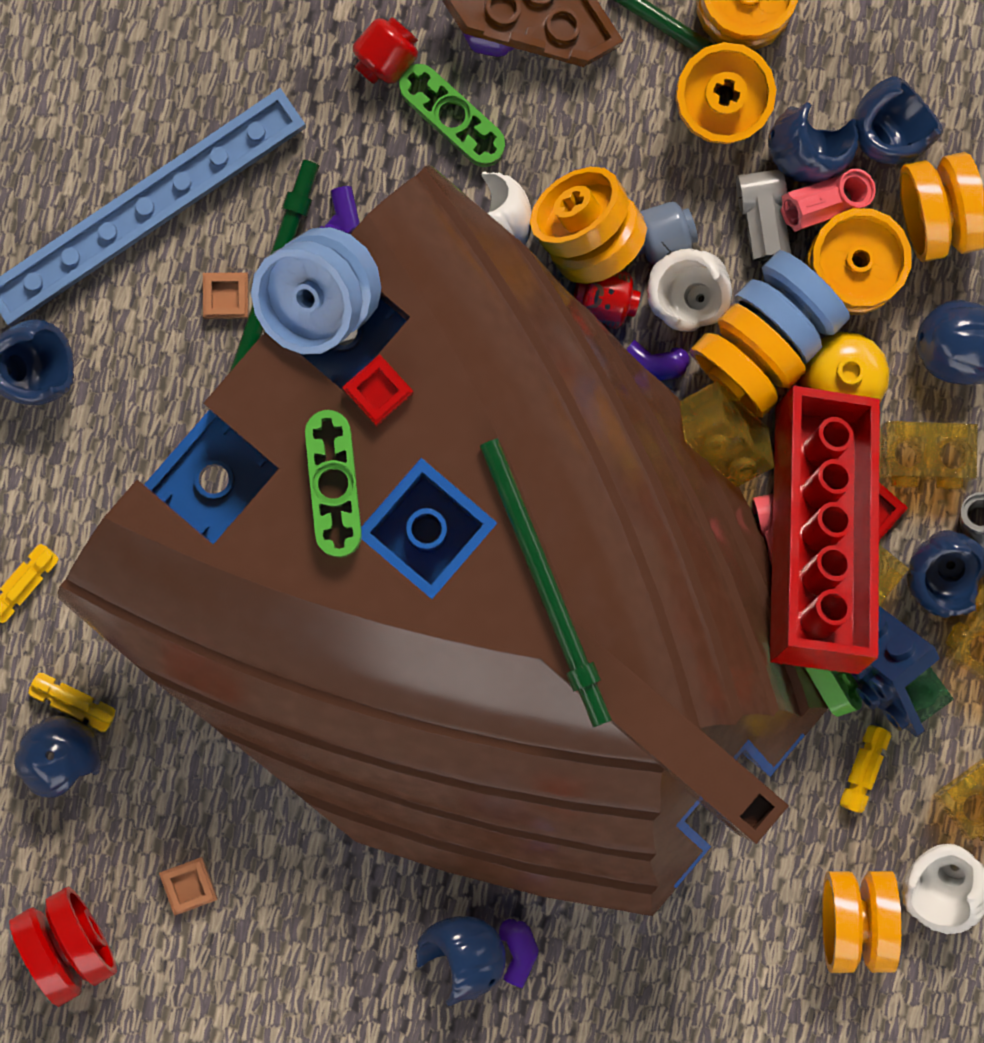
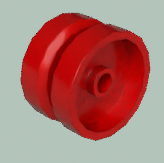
M69 886L45 899L46 915L40 910L31 907L9 920L10 931L23 962L44 995L57 1007L81 994V978L96 986L117 973L115 959L100 927L83 900Z

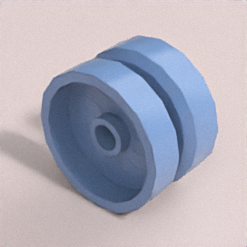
M331 227L312 228L297 236L263 260L254 274L251 297L257 319L265 332L278 344L300 354H321L341 343L350 333L360 328L369 320L378 307L382 287L375 261L367 248L351 234Z
M779 250L762 267L765 282L755 279L749 280L734 296L736 304L738 303L748 308L771 326L792 347L802 362L807 364L822 348L819 333L830 336L836 334L850 319V315L843 301L817 273L792 254Z

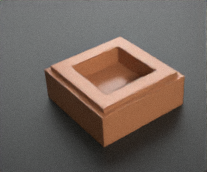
M203 273V318L248 319L249 274Z
M203 856L159 873L174 916L218 900Z

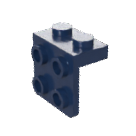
M879 606L878 658L859 674L850 673L858 680L860 685L856 688V691L870 709L880 708L887 720L898 731L906 729L915 737H919L925 732L905 687L940 659L932 644Z

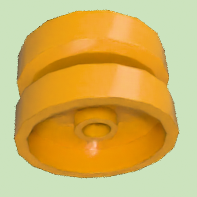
M697 0V15L704 31L717 44L723 42L742 44L755 51L772 44L785 31L798 0Z
M723 42L705 47L689 59L677 80L675 101L679 117L691 133L707 142L727 145L749 138L765 125L774 109L777 89L772 70L760 54L742 44ZM719 87H729L733 92L732 100H729L728 103L719 102L720 96L716 94Z
M967 152L943 156L937 170L927 160L903 165L900 170L899 179L901 204L908 236L917 258L921 262L945 258L949 253L951 244L961 254L983 250L984 188L977 166L971 155Z
M590 166L574 170L557 179L541 194L532 209L530 218L533 235L541 246L550 253L552 261L560 272L571 282L582 284L603 281L623 270L639 253L645 242L647 226L642 214L634 202L628 199L626 191L617 177L606 168Z
M852 208L835 215L818 232L806 254L805 264L833 289L848 309L849 315H864L881 308L904 286L911 269V246L904 229L889 215L874 209ZM856 255L864 260V263L861 265L862 268L855 266L852 261Z
M738 303L732 304L718 319L720 333L723 337L717 334L705 333L690 349V352L696 363L721 390L748 412L763 418L778 402L777 392L773 384L778 387L791 388L806 372V367L792 347L764 320L748 308Z
M850 871L826 872L822 892V929L825 961L830 973H854L861 961V954L865 965L872 973L896 972L901 953V909L898 885L894 872L867 871L861 882V888H859L856 877Z

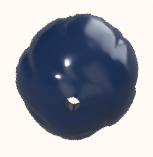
M897 76L884 79L871 88L857 105L853 117L856 120V127L858 129L859 138L857 143L869 158L883 164L910 162L920 157L943 134V126L929 106L924 103V100L915 92L914 88Z
M806 102L799 108L794 106L788 107L776 119L774 126L769 132L768 147L778 170L784 173L786 177L796 182L813 184L828 180L848 167L858 149L857 141L859 136L856 120L853 118L838 130L814 129L807 119L812 105Z
M965 300L948 301L936 307L923 320L916 335V348L929 373L947 383L959 385L984 383L983 305Z
M27 320L12 326L0 334V394L19 404L43 405L61 398L70 390L74 379L73 352L69 345V340L58 327L45 320Z
M951 530L939 531L933 534L929 540L922 542L916 548L909 561L907 583L911 595L915 597L924 609L939 617L948 618L950 616L968 615L976 610L977 584L984 576V548L970 537ZM953 561L954 565L952 567H947V562Z
M64 716L48 717L39 724L32 725L21 738L19 750L14 757L17 775L29 787L32 793L45 798H56L63 795L81 776L90 773L93 775L99 774L102 764L98 739L93 731L85 724ZM53 752L54 758L48 760L49 753Z
M456 916L438 921L422 933L417 942L418 946L415 949L416 967L418 968L437 957H447L452 977L451 993L445 1001L448 1006L465 1000H476L479 996L487 993L500 981L505 969V947L500 935L490 924L476 917Z

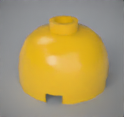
M838 332L821 338L822 348L807 364H804L806 372L800 378L801 387L880 399L881 403L888 390L889 367L885 354L875 342L859 333Z

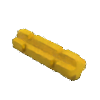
M38 544L28 555L31 560L28 563L23 561L0 587L2 591L0 594V623L7 622L15 613V609H13L15 604L17 603L21 606L44 579L41 576L44 571L49 573L58 563L59 558L47 546Z
M38 673L33 679L28 692L30 697L42 703L48 700L51 702L50 707L81 722L85 718L89 720V726L101 732H105L113 722L116 713L114 707L101 701L97 705L93 703L95 698L63 682L59 686L55 684V678L45 673Z
M869 725L862 740L865 742L864 748H859L848 778V782H850L849 789H844L840 800V805L843 808L856 813H862L865 810L869 796H866L868 789L872 790L884 758L881 755L882 750H887L891 739L890 731L876 725Z

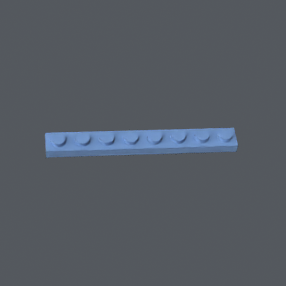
M277 89L1 275L0 314L7 325L10 327L14 326L304 130L306 124L282 89Z

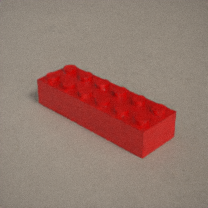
M793 386L775 407L770 663L859 674L878 658L880 399Z

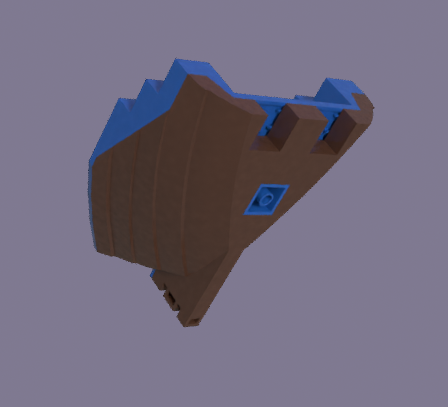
M429 165L377 205L351 233L356 240L367 248L375 261L382 287L377 309L369 320L357 329L356 338L347 345H336L321 354H300L282 347L265 332L205 400L203 404L209 409L208 412L145 484L136 480L104 516L73 564L67 578L59 586L58 599L149 678L184 703L225 738L281 780L306 803L355 842L448 873L542 897L653 916L711 848L685 822L688 816L700 803L735 834L757 844L789 805L736 761L737 758L744 754L771 777L827 711L828 706L805 667L770 663L772 564L768 548L754 515L710 430L667 386L645 369L604 325L553 277L527 246L437 169ZM380 354L414 391V394L376 427L342 387ZM323 410H333L342 414L347 419L352 432L362 540L358 549L353 554L343 558H336L326 554L317 544L315 537L305 428L309 419L317 412ZM330 420L324 421L323 429L314 433V438L322 439L326 449V457H315L316 465L330 460L347 462L346 453L336 456L334 440L337 437L343 436V429H335ZM499 439L589 663H595L601 681L597 682L612 721L593 728L578 690L573 692L566 673L570 669L480 449L481 444L490 440ZM213 466L224 468L229 477L226 488L216 494L206 492L201 483L204 471ZM339 470L325 472L319 480L320 492L325 497L331 499L341 497L348 489L347 476ZM351 502L337 508L322 505L320 508L321 516L331 512L333 518V529L325 532V540H332L338 549L344 548L345 539L353 537V529L344 528L341 511L351 513Z

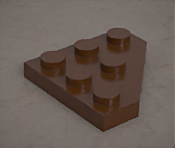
M442 0L463 34L583 68L616 50L624 41L597 0Z

